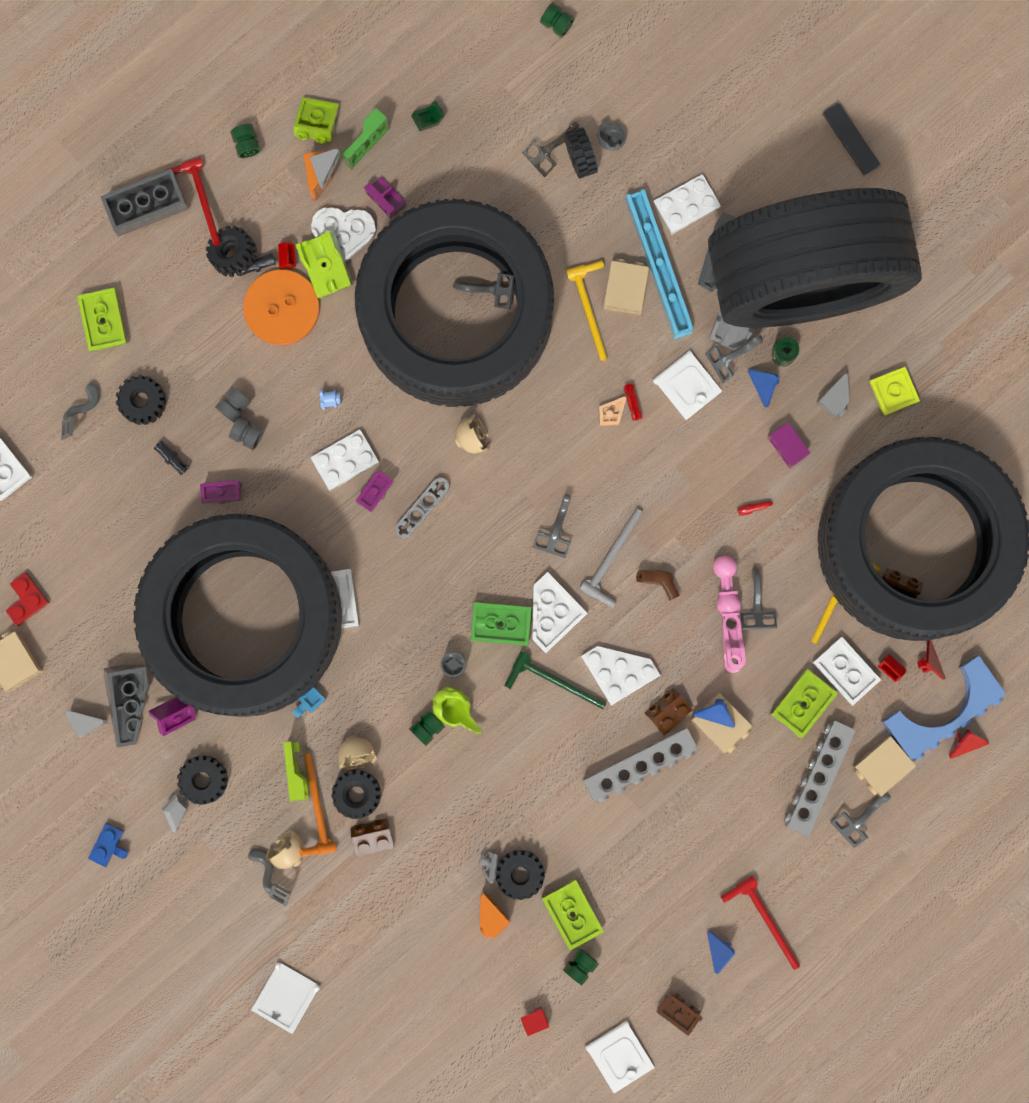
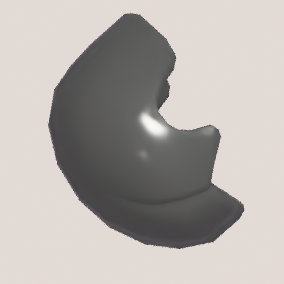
M606 121L599 126L597 137L602 148L615 151L624 146L626 133L618 123L609 124Z

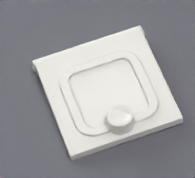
M690 350L653 379V382L659 386L685 420L722 392Z
M278 962L251 1011L293 1034L316 992L320 990V985Z
M627 1020L585 1046L586 1051L590 1053L613 1093H616L655 1068L631 1030Z

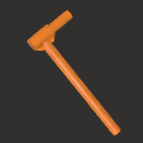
M311 753L304 754L320 841L313 847L300 849L301 857L332 853L337 849L336 843L327 838Z

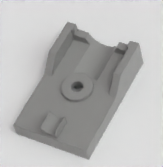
M719 310L709 341L735 350L750 341L754 328L738 327L725 323Z

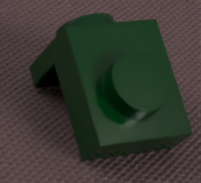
M434 101L429 107L414 111L411 117L419 131L438 126L444 118V114L437 101Z

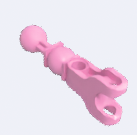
M722 555L715 559L713 570L721 579L722 592L718 593L717 609L721 614V619H723L721 624L723 661L726 671L736 673L745 665L746 661L741 622L738 618L741 602L737 597L738 591H733L732 577L737 572V563L732 557ZM729 619L733 620L736 627L733 629L728 628L726 621ZM731 658L737 659L738 664H734Z

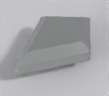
M176 795L162 808L173 833H176L188 809V806Z
M489 851L486 852L485 857H480L479 864L483 865L482 871L488 883L493 884L496 879L499 858L497 854Z

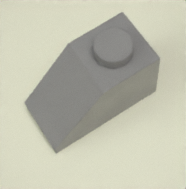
M844 374L817 403L832 419L836 416L841 417L848 410L846 408L849 403L848 375Z

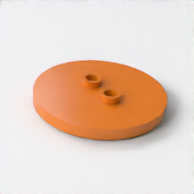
M274 270L258 277L248 288L243 303L244 317L251 331L262 341L281 346L290 345L305 338L316 325L320 309L319 299L311 283L302 275L289 270Z

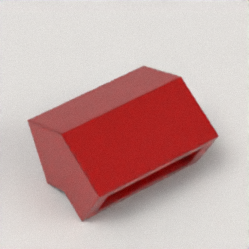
M279 243L280 270L296 267L295 243Z
M887 654L878 665L895 683L907 671L890 654Z

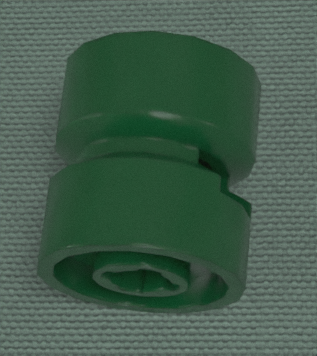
M552 2L543 13L540 23L548 29L553 27L554 33L562 38L571 28L575 17L566 11L562 13V8Z
M253 124L239 125L230 131L233 142L236 143L235 149L238 158H249L261 152L259 141L255 139L257 135Z
M792 338L780 339L772 350L771 356L774 363L781 367L791 365L799 355L798 343Z
M429 710L420 717V722L416 721L409 728L425 746L434 739V734L438 735L445 728Z
M579 948L573 956L574 960L569 961L563 968V971L582 986L589 978L588 973H593L599 963Z

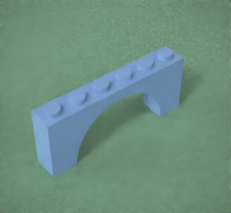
M974 656L959 667L966 683V697L961 710L951 721L938 727H924L907 719L901 711H896L881 722L893 740L911 760H919L924 756L923 752L928 748L933 750L940 745L939 741L941 739L952 737L958 727L964 728L972 722L970 719L975 715L980 717L987 712L986 708L991 704L995 706L1003 701L1002 697L1006 693L980 656Z

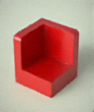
M542 1006L534 1009V1012L521 1017V1022L527 1036L549 1028V1023Z

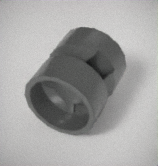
M231 387L225 394L226 399H221L215 408L235 423L241 415L240 411L245 410L251 402L239 391Z
M240 416L234 423L229 438L236 442L243 441V446L253 451L261 441L265 429L256 424L251 426L250 421Z
M456 652L445 654L440 663L443 673L451 678L461 676L466 669V661L462 655Z

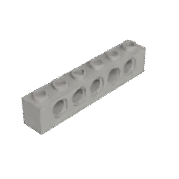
M835 720L827 723L823 731L826 735L823 741H819L815 750L818 753L815 759L812 758L809 762L808 769L810 771L801 780L800 786L802 789L793 798L792 804L794 807L791 812L788 811L784 819V822H786L785 827L807 837L810 836L856 732L855 729ZM832 737H836L839 740L836 748L830 745ZM826 754L831 758V762L827 766L822 763V757ZM817 772L823 775V780L820 783H816L814 780V775ZM809 790L815 792V798L812 801L806 798V793ZM801 808H806L808 814L805 818L801 819L798 811Z
M685 728L584 779L583 782L592 800H597L600 803L609 798L608 794L614 791L618 794L626 790V785L632 783L634 786L644 781L642 777L648 774L652 777L660 773L659 768L665 765L668 768L678 763L677 759L683 756L687 759L695 755L694 751L698 748L688 728ZM674 743L679 744L681 748L680 752L676 755L672 754L670 750L671 745ZM656 752L663 754V761L661 763H655L653 760V755ZM638 761L646 763L645 771H637L636 763ZM623 769L629 772V778L625 781L620 780L618 777L619 772ZM605 778H609L612 782L611 788L607 790L601 786V782Z

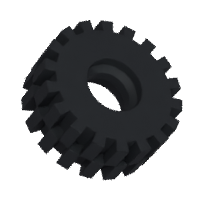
M581 127L564 133L569 158L577 177L581 179L597 173L596 158L585 129Z
M226 226V230L223 231L222 228L218 230L221 242L219 245L214 246L212 240L209 239L208 244L210 246H206V251L208 252L206 256L212 266L223 276L227 277L228 274L230 277H234L235 273L237 276L242 275L241 271L244 270L246 273L248 271L247 267L253 266L252 260L257 258L254 254L257 253L256 244L244 229L233 226L231 229L230 226ZM238 247V251L234 256L226 257L229 250Z
M138 375V377H130L129 381L127 379L124 380L125 384L119 386V393L116 392V397L118 398L116 405L119 407L118 410L122 416L137 425H148V422L153 423L157 417L160 418L162 416L161 412L165 411L164 404L167 403L163 388L148 376ZM138 393H145L148 397V402L143 407H137L134 404V397Z
M197 756L187 760L183 767L179 769L180 773L177 775L179 792L185 796L184 798L187 801L189 800L193 804L204 805L215 802L224 794L223 792L227 788L228 777L226 776V769L223 768L224 765L218 762L216 758L210 756ZM201 772L206 773L210 778L208 786L204 788L198 787L195 783L196 775Z
M352 770L342 774L332 787L331 798L333 799V805L346 818L361 819L369 816L378 807L381 799V788L378 785V781L373 775L362 770ZM353 787H360L364 791V797L360 802H354L349 797V792Z
M515 850L506 854L500 860L496 870V881L500 890L506 896L514 900L529 899L536 895L543 886L545 878L544 868L539 858L533 853L525 850ZM518 867H522L528 872L527 880L522 883H518L513 879V871Z

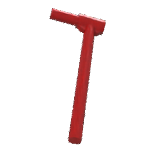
M201 157L165 169V171L172 169L174 174L184 171L192 174L213 245H219L221 242L199 173L204 167Z
M753 875L720 896L723 903H726L740 893L741 895H749L793 970L800 967L755 892L758 883Z

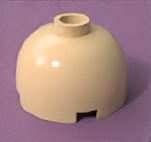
M474 414L465 418L457 425V437H455L457 446L459 448L462 447L464 451L470 454H478L490 448V441L486 443L485 439L488 433L479 418L474 419Z
M357 736L346 738V741L340 745L337 751L339 769L344 767V771L359 770L365 768V763L370 761L371 765L377 760L373 745L367 739Z
M289 830L275 841L277 845L274 849L270 847L266 853V859L277 868L288 869L292 866L297 867L303 860L300 856V849L304 848V843L294 830L293 832Z

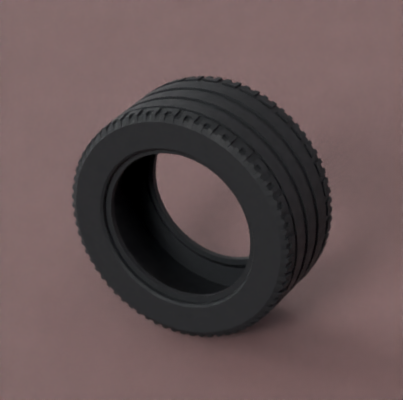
M843 189L781 201L732 219L715 230L708 239L710 259L723 321L738 327L765 328L794 325L856 312L903 295L922 280L920 260L906 197L900 192L888 189Z
M444 199L435 200L434 203L430 201L426 204H420L418 208L413 207L403 212L402 216L398 215L389 222L388 227L385 226L377 234V239H373L367 249L368 252L364 254L361 261V268L358 270L357 284L355 285V312L368 352L376 366L390 382L408 395H412L414 398L424 402L427 401L430 404L446 405V407L474 406L477 403L483 404L491 401L493 398L496 399L506 394L507 391H511L530 374L531 370L540 360L550 337L554 310V286L545 255L530 232H526L524 226L517 220L514 221L512 216L504 211H498V208L492 207L489 204L483 205L482 202L465 201V199H452L449 201ZM448 252H465L478 255L493 263L504 274L514 275L513 290L517 300V310L508 331L490 349L473 357L463 359L439 358L418 349L404 336L395 320L396 299L406 277L423 261Z
M915 437L900 440L893 444H888L864 458L845 474L835 486L825 504L819 523L818 554L819 560H821L820 566L823 576L826 577L825 581L830 591L834 593L833 596L838 603L843 605L844 610L865 627H869L871 630L888 637L908 641H928L960 634L977 627L991 618L1008 602L1007 600L1012 597L1018 588L1017 584L1022 580V576L1025 573L1023 570L1027 567L1029 554H1027L1029 551V520L1026 518L1028 514L1025 510V504L1021 502L1022 497L1019 495L1017 487L1014 488V482L1010 480L1008 474H1004L1003 469L995 461L989 460L990 457L983 454L980 450L976 451L974 447H970L965 443L959 444V441L947 438L943 440L941 437ZM907 482H921L934 485L950 493L968 512L976 533V557L972 570L965 582L947 598L927 601L905 596L885 583L874 569L866 548V522L874 502L888 487Z
M249 514L217 515L209 517V519L194 522L193 525H188L179 530L177 535H172L164 542L165 545L160 547L152 556V561L148 562L147 567L143 571L145 574L140 578L137 587L139 590L135 595L134 606L136 607L133 610V621L136 627L134 631L136 640L139 642L138 647L141 655L145 659L144 662L157 681L173 696L185 704L204 712L224 716L250 717L268 714L294 703L308 693L322 678L330 666L339 644L338 641L342 628L341 600L336 582L328 566L321 556L297 533L280 523L264 517ZM235 557L265 559L278 565L288 576L295 589L299 604V622L296 635L284 656L264 672L247 678H223L205 668L188 647L182 624L183 607L186 597L198 577L211 566L221 561Z

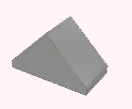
M338 149L310 157L317 180L322 189L325 188L341 156Z
M66 710L65 713L78 738H83L107 724L105 719Z

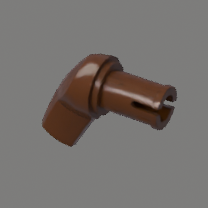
M639 570L637 572V582L662 586L669 601L680 596L673 582L674 576L670 572L662 570Z

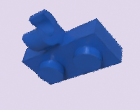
M105 823L88 859L104 867L108 866L113 854L121 859H126L129 851L117 846L124 831Z

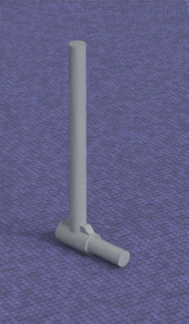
M637 508L593 579L584 581L580 587L581 591L594 599H599L611 608L614 607L616 601L600 592L598 584L643 512Z

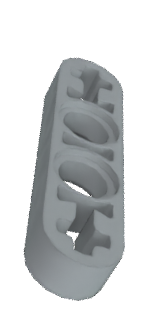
M435 479L397 523L395 533L398 538H409L447 494L449 484L446 479ZM442 482H444L445 490H439L437 492V495L440 496L437 499L436 496L429 491L432 489L433 492H435L437 489L436 484H441ZM426 496H431L434 499V503L429 507L425 506L423 499ZM415 510L421 513V519L418 521H413L410 517L411 513ZM406 518H408L410 523L414 524L415 526L412 528L411 525H409V527L407 528L408 534L403 533L402 535H400L399 527H405L408 524L407 522H405Z

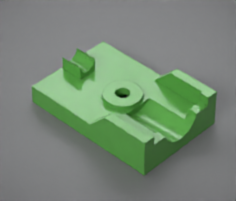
M377 108L363 121V133L349 148H346L341 153L346 166L351 170L389 130L387 117Z
M474 602L470 641L528 646L531 607ZM503 622L504 625L499 627L498 623Z

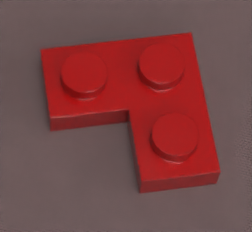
M23 573L10 583V586L19 596L20 600L8 608L6 613L15 625L19 627L48 605L49 602L27 573Z

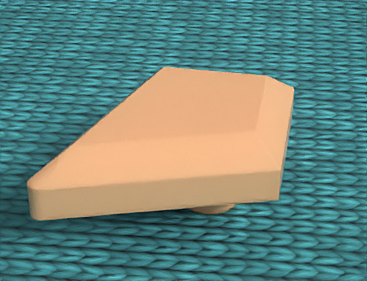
M626 397L599 406L600 426L619 425Z

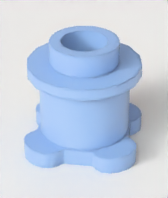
M323 389L320 390L322 410H325V407L332 406L337 408V404H341L340 393H337L336 389L329 392H324Z

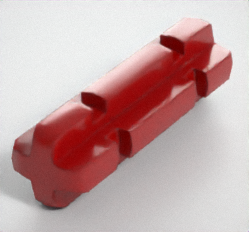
M627 384L624 386V392L627 394L626 399L629 410L632 411V420L637 421L642 419V413L639 411L640 406L637 395L634 393V385Z

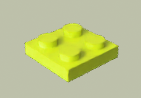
M906 367L869 381L883 416L920 402Z

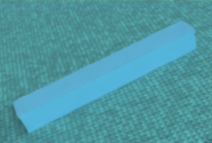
M643 189L640 192L628 194L625 201L673 337L677 339L692 334L693 326L646 192Z

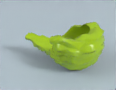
M446 686L435 694L433 698V712L441 723L452 727L461 725L476 734L482 732V729L478 728L477 723L470 716L469 698L464 695L461 689Z

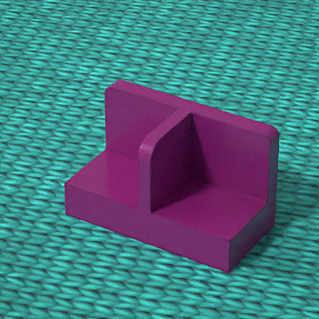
M380 177L373 184L369 182L364 186L365 193L390 219L406 205V201L395 191L394 186H390L383 177Z
M786 423L768 437V440L789 469L810 454V451L789 423Z
M378 470L356 499L357 504L372 513L381 499H384V495L394 481Z
M226 481L200 484L201 503L221 502L223 504L228 501H240L241 482Z
M176 697L149 710V715L157 721L159 733L162 736L196 720L194 707L185 704Z

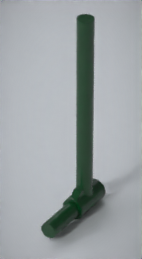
M520 651L512 667L513 670L504 685L511 689L519 673L527 669L601 709H604L606 702L530 663V656Z

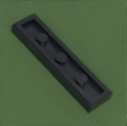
M840 103L823 112L822 115L863 175L880 166V162Z

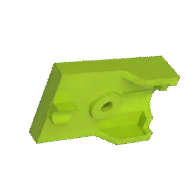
M327 231L317 238L295 244L318 298L353 285L334 231ZM323 262H326V267L322 266Z
M115 288L77 296L89 352L127 344L118 292ZM102 318H105L106 321L105 323H101L100 320Z
M806 669L770 715L787 726L799 739H803L838 693L810 670ZM803 701L806 702L805 707L801 705Z
M283 742L289 800L309 799L308 782L299 773L296 752H300V743Z
M576 879L571 880L558 890L541 897L569 950L604 932ZM570 912H575V916L571 917Z

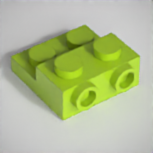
M302 97L294 123V136H297L300 140L315 139L320 144L331 142L339 104Z

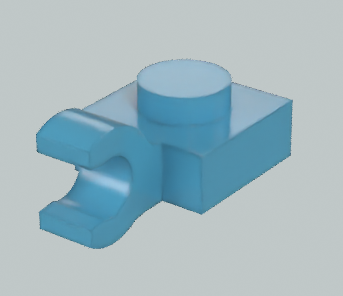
M313 687L308 693L299 698L302 704L292 713L297 718L307 709L312 713L326 699Z

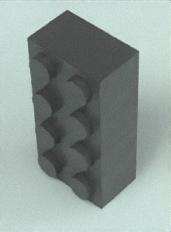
M172 169L100 196L113 230L118 237L188 210Z

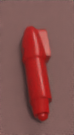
M763 501L744 505L738 508L737 512L739 516L749 515L753 511L767 509L773 505V502Z

